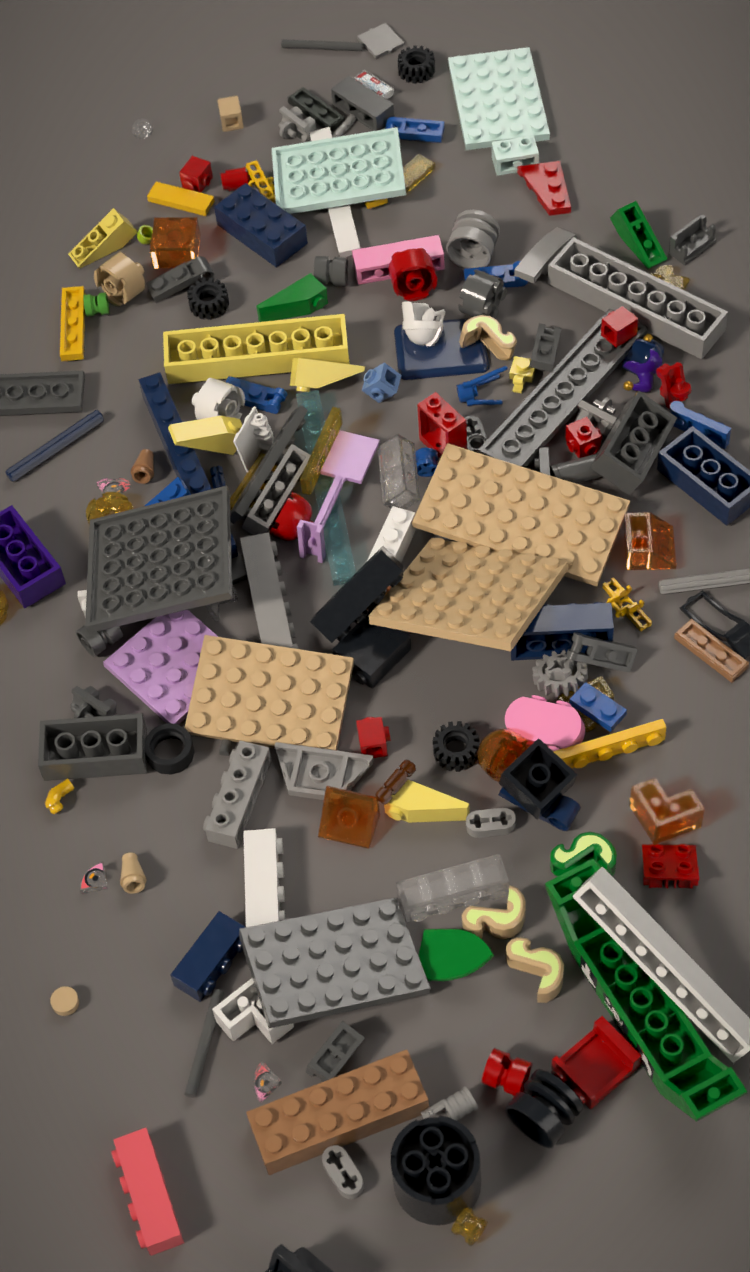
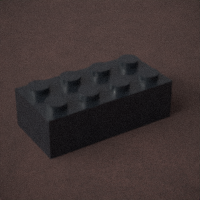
M382 546L312 617L310 623L331 643L336 639L340 642L350 632L351 627L349 625L353 621L358 624L368 614L369 610L367 607L371 603L376 606L386 596L385 589L389 585L394 588L403 579L404 574L402 572L404 566Z

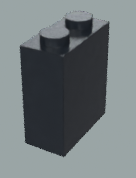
M372 609L333 648V655L354 658L353 677L358 683L366 684L373 689L411 650L410 635L403 630L369 624V615L373 611Z

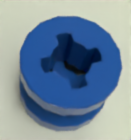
M432 448L417 450L414 454L416 474L422 477L433 476L438 465L437 451Z

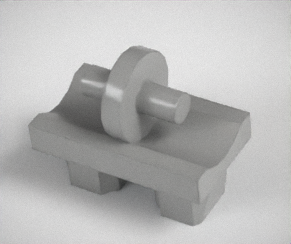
M284 106L280 108L279 112L282 114V120L279 123L280 136L284 139L297 137L304 143L309 142L310 132L316 129L315 120L310 116L302 120L303 112L297 106L290 110Z
M606 397L602 402L596 399L593 405L581 400L578 404L580 411L575 421L584 417H588L591 422L593 420L598 423L596 427L601 431L602 438L606 439L617 420L616 417L612 416L616 413V409L611 407L612 399Z

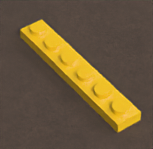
M660 719L553 752L570 768H582L594 761H605L614 755L632 753L638 748L647 745H658L665 740L667 727L664 720Z

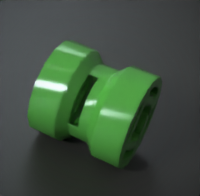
M106 292L99 293L96 296L91 294L83 295L87 317L94 316L96 313L102 315L109 314Z

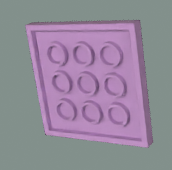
M189 610L155 617L103 662L104 667L164 722L179 725L187 718L204 635L218 636Z

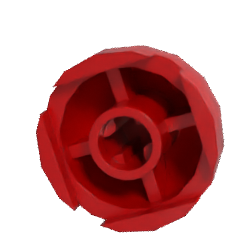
M292 491L290 498L286 501L275 521L274 527L277 529L272 527L270 534L287 541L298 539L297 526L299 521L304 520L314 523L310 520L313 512L309 502L301 495Z

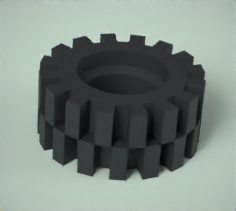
M414 45L413 49L409 46L406 47V51L403 49L401 54H398V74L402 80L406 78V82L409 83L412 80V84H416V81L423 83V79L428 81L429 77H433V73H435V58L429 48L424 50V46L417 48V45Z
M203 278L201 283L197 280L195 286H190L187 297L190 311L195 317L199 315L200 319H204L206 316L207 320H211V316H214L216 319L218 314L222 316L225 314L224 310H228L227 288H225L224 283H220V280L216 279L214 282L213 278H209V281ZM205 297H215L211 301H202Z
M453 721L448 722L447 728L444 724L440 726L441 731L436 730L435 737H433V755L436 762L439 761V766L442 768L446 765L448 771L455 767V772H460V767L462 766L464 771L469 769L468 764L473 766L475 759L478 760L480 744L476 730L474 728L470 730V725L467 723L463 727L462 721H457L456 726H453ZM454 740H459L466 744L465 750L461 752H451L446 746Z

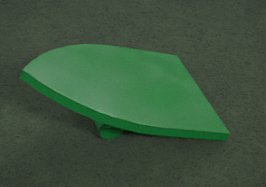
M424 929L418 955L428 981H449L465 977L480 969L494 956L491 949L481 938L460 929Z

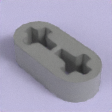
M508 808L477 810L471 812L466 817L467 833L475 838L507 835L513 832L516 827L515 813ZM502 817H506L507 825H502ZM480 820L481 828H476L474 821Z
M332 1145L324 1150L322 1163L338 1192L346 1199L359 1197L364 1189L363 1178L347 1152L338 1145ZM335 1155L337 1158L342 1156L340 1158L342 1169L339 1170L334 1163L329 1165L331 1162L330 1156ZM347 1174L351 1181L357 1180L355 1182V1189L351 1190L350 1187L344 1189L346 1186L344 1175Z

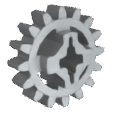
M562 650L561 654L552 651V656L550 657L544 654L543 661L536 660V666L532 668L534 685H537L538 691L545 689V695L547 696L552 692L555 693V697H558L560 693L569 696V691L572 690L576 693L578 686L581 687L585 680H588L587 663L567 658L565 650Z

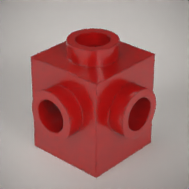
M588 417L566 425V443L570 452H574L578 458L599 452L602 434L598 427L593 426Z

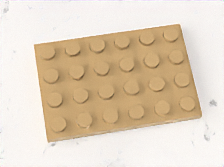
M204 635L185 728L190 735L220 740L226 739L232 742L244 741L270 748H275V742L337 751L354 658Z

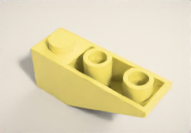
M113 208L68 255L78 268H82L123 248L138 231L126 217Z

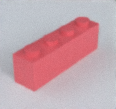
M147 1128L113 1139L116 1150L111 1151L116 1168L122 1167L124 1176L119 1177L124 1194L130 1193L132 1203L128 1204L132 1220H138L141 1230L136 1231L141 1249L146 1247L150 1256L184 1244Z

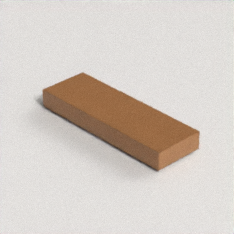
M692 618L674 635V639L731 683L749 668L747 660Z

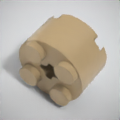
M122 252L114 255L94 272V281L97 288L101 286L103 291L107 293L108 302L115 306L128 303L145 289L142 265L138 262L134 263Z

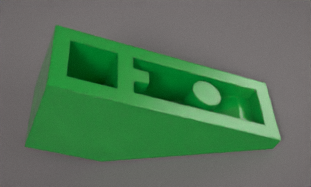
M637 201L619 208L610 217L620 238L647 269L668 259Z
M310 273L256 306L259 322L276 321L312 314L328 304L327 288Z

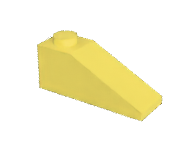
M293 358L290 386L297 387L296 391L310 393V388H320L365 371V366Z
M216 416L170 424L168 429L175 445L234 455L237 449L233 441L236 433L241 429L242 423L240 419L234 417Z
M407 780L395 795H391L392 799L384 805L385 813L390 818L397 821L403 820L408 823L464 821L468 814H470L469 803L411 780Z

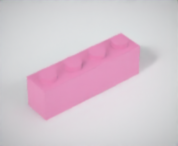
M439 235L352 250L353 267L358 285L391 279L389 264L392 260V255L395 252H402L407 249L424 248L432 259L435 271L444 270V252Z

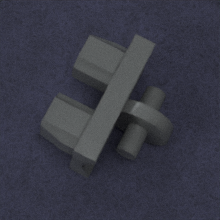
M78 686L72 689L73 701L71 703V710L75 712L74 718L113 716L116 713L117 703L110 698L101 702L97 689L92 686L84 690Z

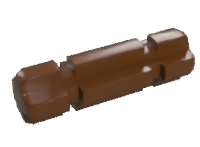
M404 760L399 766L400 769H396L384 783L385 786L380 787L376 792L375 796L379 802L384 805L392 799L391 795H395L406 783L407 777H411L416 771L415 764L410 760Z

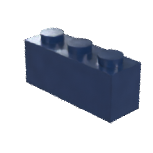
M218 911L170 974L174 986L199 1002L202 1001L205 995L209 996L213 992L220 975L227 973L230 969L235 955L243 951L239 929L246 927Z

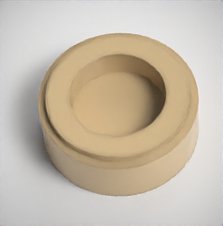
M60 987L51 995L50 1003L55 1013L60 1016H68L77 1010L79 998L76 991L71 987Z

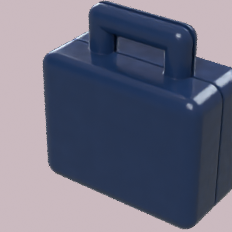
M470 318L443 320L442 334L433 346L413 343L408 338L405 330H403L402 324L396 326L394 337L398 373L401 374V379L412 380L487 372L490 366L486 345L480 339L465 348H462L459 343L463 324Z

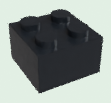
M538 738L502 772L499 784L534 818L539 819L573 786L578 774Z

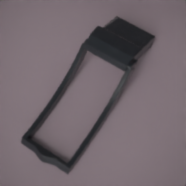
M703 590L695 596L689 597L686 603L679 607L687 617L692 618L719 640L731 645L733 650L741 657L746 659L750 656V625L745 620L723 609ZM701 595L715 609L738 624L722 635L700 622L685 607Z

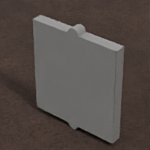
M386 23L370 28L369 31L357 36L359 42L363 43V46L375 59L388 53L391 54L392 51L404 46V42Z

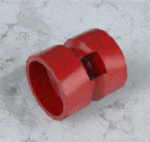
M494 1048L485 1065L481 1082L495 1089L502 1086L505 1093L515 1096L517 1092L524 1091V1083L529 1079L532 1062L519 1057L512 1060L509 1053Z

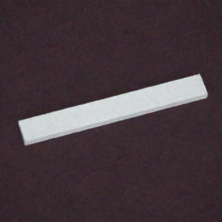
M330 127L311 131V141L332 138ZM350 205L330 207L328 211L339 256H351L352 250L360 249Z

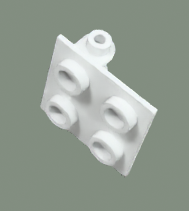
M253 406L249 415L246 416L244 424L239 432L236 433L233 441L246 472L250 471L261 450H269L275 440L267 417L262 413H258L255 406Z

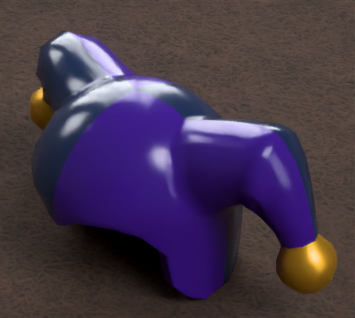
M646 334L643 339L635 340L622 364V368L639 378V383L633 384L631 381H626L623 384L624 389L627 391L635 390L646 393L650 392L653 388L654 374H656V369L662 366L664 346L655 341L651 334Z

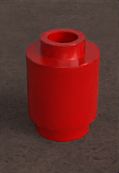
M245 167L225 170V173H220L223 191H235L243 184H248L252 180Z

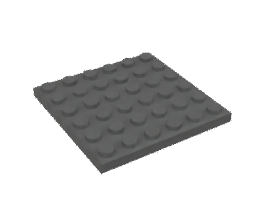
M227 486L90 520L85 628L88 633L232 599L230 491Z

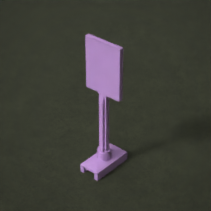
M339 431L321 469L322 475L334 477L335 479L315 522L300 520L297 526L300 558H305L308 553L318 556V562L323 563L326 557L324 526L344 482L362 483L380 444V440Z

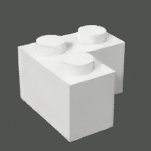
M253 978L212 1009L217 1024L233 1042L254 1025L259 1028L272 1044L294 1028V1024L268 1028Z

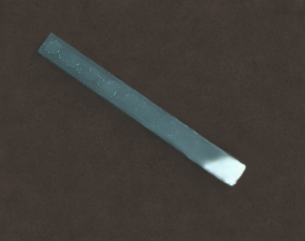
M319 390L298 393L296 394L298 407L302 405L308 410L304 416L306 422L302 430L307 453L312 455L309 465L318 511H320L335 478L321 474V469L331 448ZM339 493L324 526L325 546L333 586L345 584L356 573Z

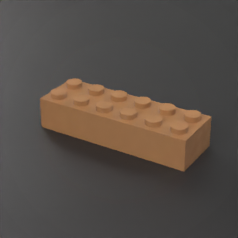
M406 1049L247 1111L246 1114L268 1175H272L320 1156L324 1150L332 1145L343 1147L421 1116V1112L429 1108V1100L409 1052Z

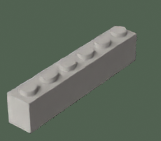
M269 532L240 538L261 643L298 649V644H292L291 639L296 637L293 622L288 623L287 617L291 616L289 602H283L282 596H287L284 581L279 582L278 576L282 575L280 561L275 562L274 556L278 555L276 542L270 541Z

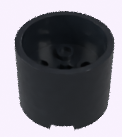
M439 1116V1118H426L419 1121L416 1119L405 1126L396 1137L391 1149V1171L395 1194L404 1211L417 1221L429 1225L450 1224L469 1213L477 1202L481 1190L480 1153L472 1133L460 1122L446 1116ZM438 1163H441V1168L439 1166H435L433 1169L431 1168L430 1164L437 1165Z

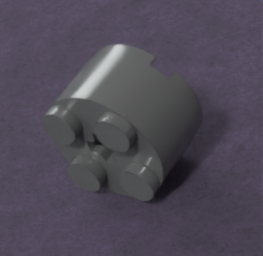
M475 269V275L470 274L462 287L460 298L463 299V306L459 304V311L472 317L486 315L496 319L500 301L505 299L507 288L504 287L501 278Z

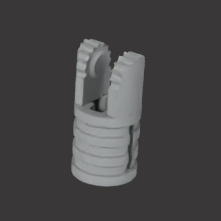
M463 1087L454 1095H450L447 1099H442L425 1109L421 1114L424 1119L430 1118L443 1109L449 1118L457 1121L472 1111L478 1110V1106L467 1087Z

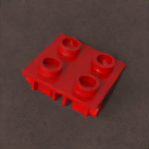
M642 845L643 885H648L649 888H662L663 880H665V888H668L669 880H673V888H676L677 880H679V888L693 889V886H698L700 878L696 845Z

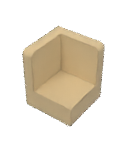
M238 96L218 99L223 132L243 129Z

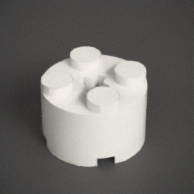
M211 377L207 379L200 391L196 392L192 398V405L195 406L197 420L216 416L240 419L242 413H239L240 405L244 406L245 396L241 388Z

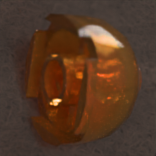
M505 728L490 732L479 745L477 757L480 767L491 779L499 782L502 772L529 748L526 743L528 742L527 739L519 733Z

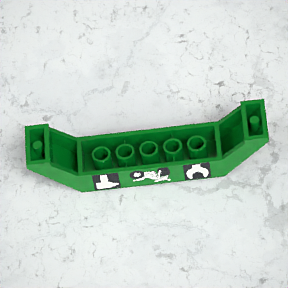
M591 859L545 883L571 954L624 1038L642 1055L641 1064L659 1093L697 1122L746 1095L747 1090L732 1067L728 1068L710 1053L680 1007L572 897L584 882L600 869L595 860Z

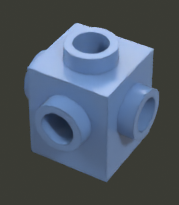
M384 362L366 372L363 378L362 391L378 403L391 398L397 393L401 374Z

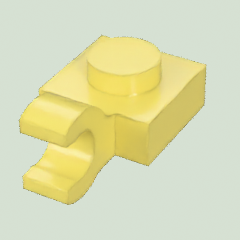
M514 356L509 372V379H512L514 384L513 392L522 394L525 382L532 383L536 368L529 367L531 359Z

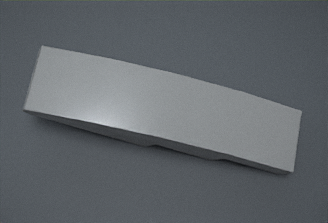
M558 227L553 229L526 254L514 269V276L535 283L541 274L545 275L547 273L548 265L573 237L576 238V234Z

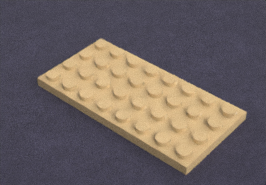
M447 443L414 516L412 527L454 541L465 542L473 547L487 546L493 551L508 549L513 553H531L535 556L554 557L558 560L568 561V571L565 573V577L597 587L629 509L630 500Z

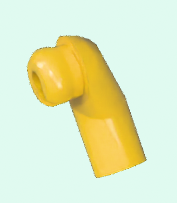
M68 778L53 787L47 795L45 806L50 809L52 814H56L63 809V805L60 803L61 798L75 789Z

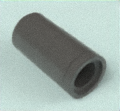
M597 454L550 466V476L576 484L602 477L590 468Z

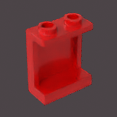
M601 1016L594 1022L592 1031L560 1058L556 1055L552 1059L551 1072L575 1092L582 1105L585 1103L591 1110L641 1066L642 1055Z

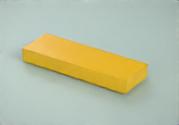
M155 182L147 195L148 202L207 216L215 202L214 196L160 182Z

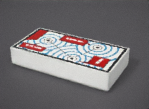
M365 70L353 78L385 99H389L394 95L392 87Z

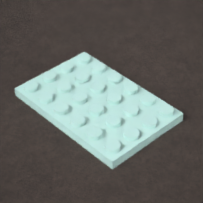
M530 47L448 58L466 150L492 147V142L533 135L535 141L550 140V132Z
M398 127L272 148L276 205L289 214L406 195Z

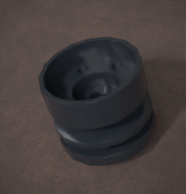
M537 1069L531 1075V1080H527L524 1083L523 1088L526 1093L517 1092L505 1107V1112L512 1123L527 1137L543 1147L553 1148L565 1132L563 1124L571 1125L574 1122V1116H578L583 1110V1105L575 1092L563 1081L547 1071Z

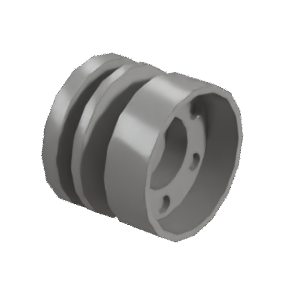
M472 209L461 212L455 220L452 233L446 245V253L449 259L464 269L486 267L491 261L494 247L500 235L498 222L490 214L480 210Z

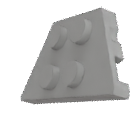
M275 742V750L287 791L291 796L341 802L372 766L374 761L372 755Z

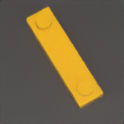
M84 286L62 288L61 361L84 359Z

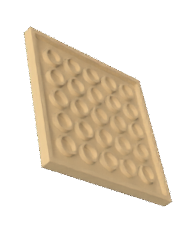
M431 538L403 572V579L394 588L391 587L386 596L370 613L369 624L512 651L568 571V561L558 560L554 557L535 556L531 553H513L508 549L493 551L487 546L473 547L465 542Z

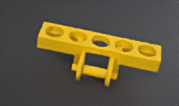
M257 160L246 163L245 167L252 179L248 182V185L251 187L253 184L255 187L257 186L263 196L276 204L274 177L266 178ZM254 165L256 171L252 170L250 166Z
M614 577L611 578V581L602 583V588L611 597L606 603L612 604L617 618L626 615L640 632L652 625L650 618L641 609L644 606V601L640 600L639 604H637L628 597L632 590L630 585L625 590ZM613 585L617 589L613 591L609 586ZM625 602H628V603L631 604V605L627 604V605L624 606V607L622 606V604L625 603ZM636 611L639 613L637 617L633 615ZM639 620H645L646 624L642 625Z

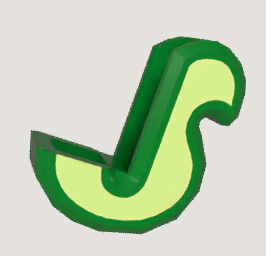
M595 832L581 833L574 838L569 850H566L563 844L553 848L550 854V870L558 877L594 859L600 868L603 867L613 876L616 869L617 853L612 843L602 834Z

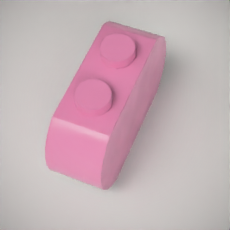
M532 695L531 698L520 697L516 699L506 711V728L517 743L532 745L539 738L551 750L556 751L580 744L584 739V723L578 712L567 702L556 701L555 704L546 702L547 699Z

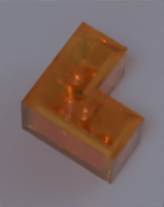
M656 778L631 787L629 806L654 845L702 827L705 808L692 789L668 797Z

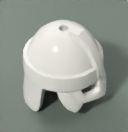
M402 302V326L408 338L417 345L433 346L443 331L444 309L434 311L426 303Z

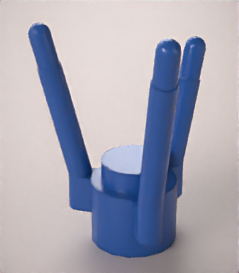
M503 366L471 381L456 385L460 403L466 402L467 406L503 404L502 400L474 399V397L478 396L477 386L500 378L499 374L506 371L508 367Z

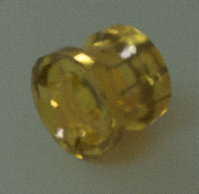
M467 1207L454 1222L451 1232L455 1235L463 1236L465 1242L472 1246L484 1232L488 1221L484 1218L476 1217L474 1211Z

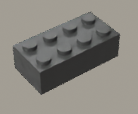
M638 391L625 404L590 468L630 495L645 479L677 417Z
M143 713L40 721L38 767L44 781L147 773V758L145 755L147 727Z

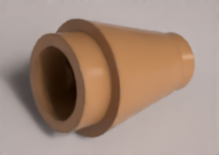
M141 450L131 468L132 478L137 483H148L154 477V454L151 450Z

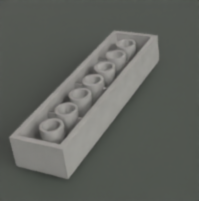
M574 237L548 265V284L604 312H607L609 309L615 311L623 306L636 315L638 323L648 327L647 333L700 359H703L726 331L728 311Z

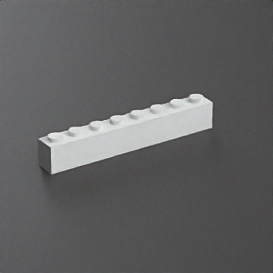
M603 867L585 881L572 897L733 1063L749 1052L750 1018Z

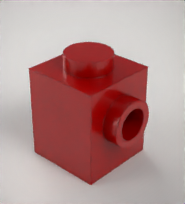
M191 156L179 172L182 188L202 193L205 187L209 186L213 178L211 162L195 156Z
M622 306L602 318L601 336L617 348L637 335L638 318L634 313Z
M366 717L362 720H357L361 754L372 755L373 758L388 756L386 742L391 741L388 726H383L382 717Z

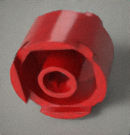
M424 248L407 249L402 252H395L392 255V260L389 264V274L397 296L400 295L407 301H418L426 298L432 288H436L437 276L430 255Z

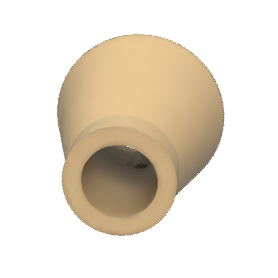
M126 853L122 856L120 885L127 893L141 892L145 888L147 879L135 853Z

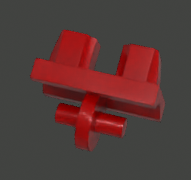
M677 362L671 366L665 363L656 369L657 377L662 382L660 395L664 397L667 408L670 409V404L674 401L688 399V395L692 390L691 385L685 382L683 364Z

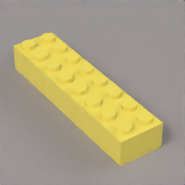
M345 314L163 332L164 368L168 384L207 381L210 377L214 379H227L229 376L237 378L288 373L292 370L293 358L349 364Z

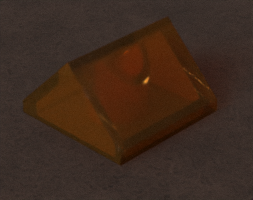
M327 786L318 837L369 849L380 818L378 797Z

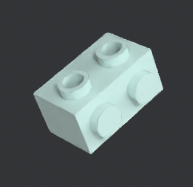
M534 135L492 142V160L497 176L517 173V166L539 164V152Z

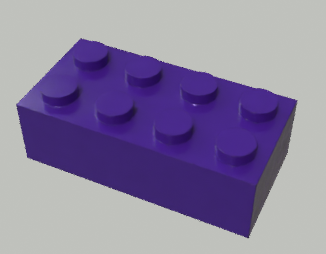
M11 505L0 511V577L25 609L64 586L66 582L59 564Z

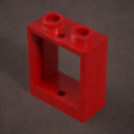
M433 393L417 404L419 440L428 448L436 450L439 459H441L447 443L467 449L466 419L438 393Z

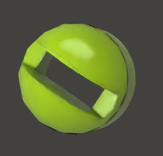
M148 225L141 226L137 232V239L143 245L150 244L156 236L155 230Z

